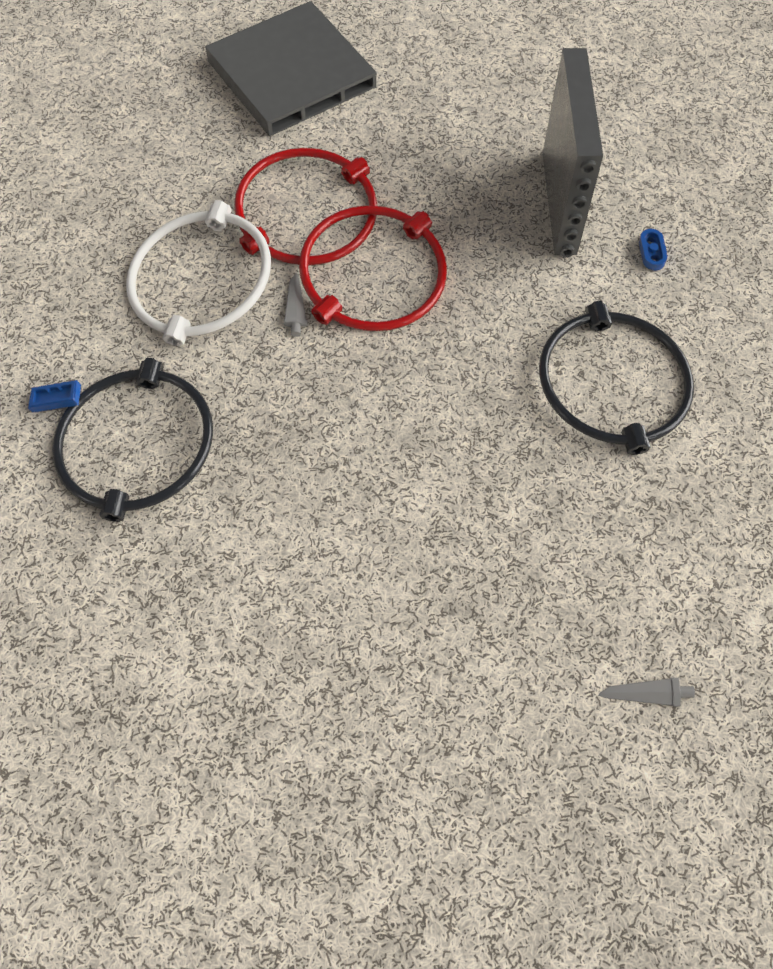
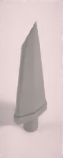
M297 273L289 281L284 325L291 327L292 337H299L301 335V327L308 326L300 280Z
M679 678L609 686L600 692L598 696L609 699L680 707L681 698L695 697L694 686H680Z

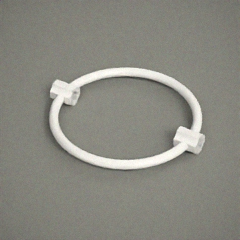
M215 200L214 203H211L209 211L187 214L158 228L142 243L130 263L126 278V291L129 303L135 314L149 327L164 333L163 340L171 345H184L187 336L211 333L235 322L256 303L268 282L271 256L264 236L251 222L231 214L230 205L221 200ZM199 221H205L207 227L212 228L214 231L222 232L227 222L246 230L255 239L260 249L261 271L254 289L235 310L213 322L191 326L189 320L180 315H173L169 318L167 324L162 323L151 317L143 309L136 294L137 272L147 252L162 237L179 227Z

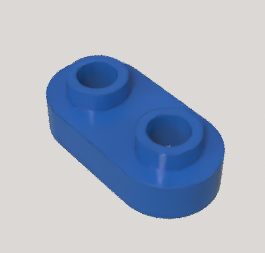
M656 229L644 230L639 239L642 262L650 270H660L665 266L668 258L664 237Z

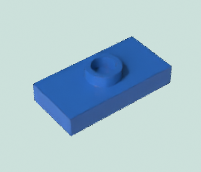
M78 380L33 387L31 388L28 409L31 412H41L79 405L81 384Z

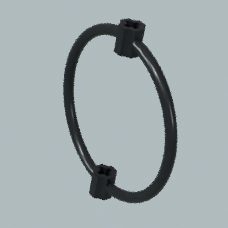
M594 301L592 304L587 305L585 309L586 314L562 324L546 341L539 361L540 383L552 408L574 429L603 442L625 445L627 454H643L651 448L649 442L672 432L680 425L689 412L694 396L692 370L679 346L661 329L635 316L609 312L607 305L602 301ZM612 322H619L637 327L649 333L665 345L675 357L681 369L684 395L679 409L667 423L649 432H646L644 425H640V423H632L627 427H623L621 434L608 433L587 425L564 407L553 390L549 376V360L557 342L572 329L589 323L590 329L595 332L610 328Z
M145 358L144 361H141L140 368L137 370L124 371L108 376L84 390L80 394L79 405L66 409L54 434L52 447L53 462L62 484L79 500L101 509L100 517L108 521H124L126 511L144 509L159 504L177 494L201 470L212 445L213 421L206 400L189 382L177 375L163 371L164 366L162 362L154 358ZM135 379L138 386L146 389H155L159 387L160 381H164L186 392L200 411L203 422V436L196 458L177 481L158 493L136 500H129V495L118 489H110L105 492L104 499L84 491L74 482L64 463L63 443L72 418L90 398L112 385Z

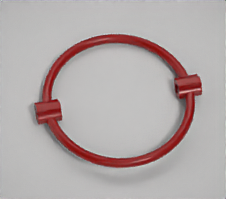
M315 148L283 150L260 160L243 176L234 199L235 215L245 219L243 210L244 195L250 182L259 172L285 159L314 157L342 166L341 174L344 179L353 185L359 181L366 192L368 205L377 206L374 188L367 178V175L370 174V167L362 156L349 161L336 153ZM368 215L364 227L350 243L327 254L309 256L308 265L329 263L347 256L356 250L371 233L377 215ZM261 226L256 227L264 236L267 244H269L270 239ZM239 227L243 233V236L239 238L243 249L251 255L260 251L255 239L246 230ZM268 246L271 258L299 265V255L287 254Z
M367 205L341 210L321 221L306 238L299 259L300 278L306 294L315 305L311 310V314L315 319L326 326L332 320H335L340 324L359 330L387 331L407 326L427 314L439 300L447 277L445 255L439 241L429 230L432 227L429 215L424 211H417L413 216H410L396 209ZM359 215H380L404 222L403 230L406 236L412 240H418L423 236L435 254L438 275L432 294L418 309L394 320L380 322L363 321L340 313L342 305L339 303V300L333 295H326L322 299L314 289L309 276L308 261L311 249L315 241L326 229L343 219Z

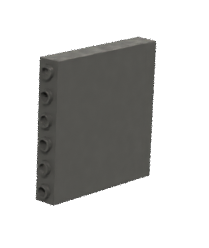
M312 1L205 46L210 65L269 137L376 88V71Z
M562 48L542 152L554 255H561L563 257H571L578 254L603 159L587 48Z

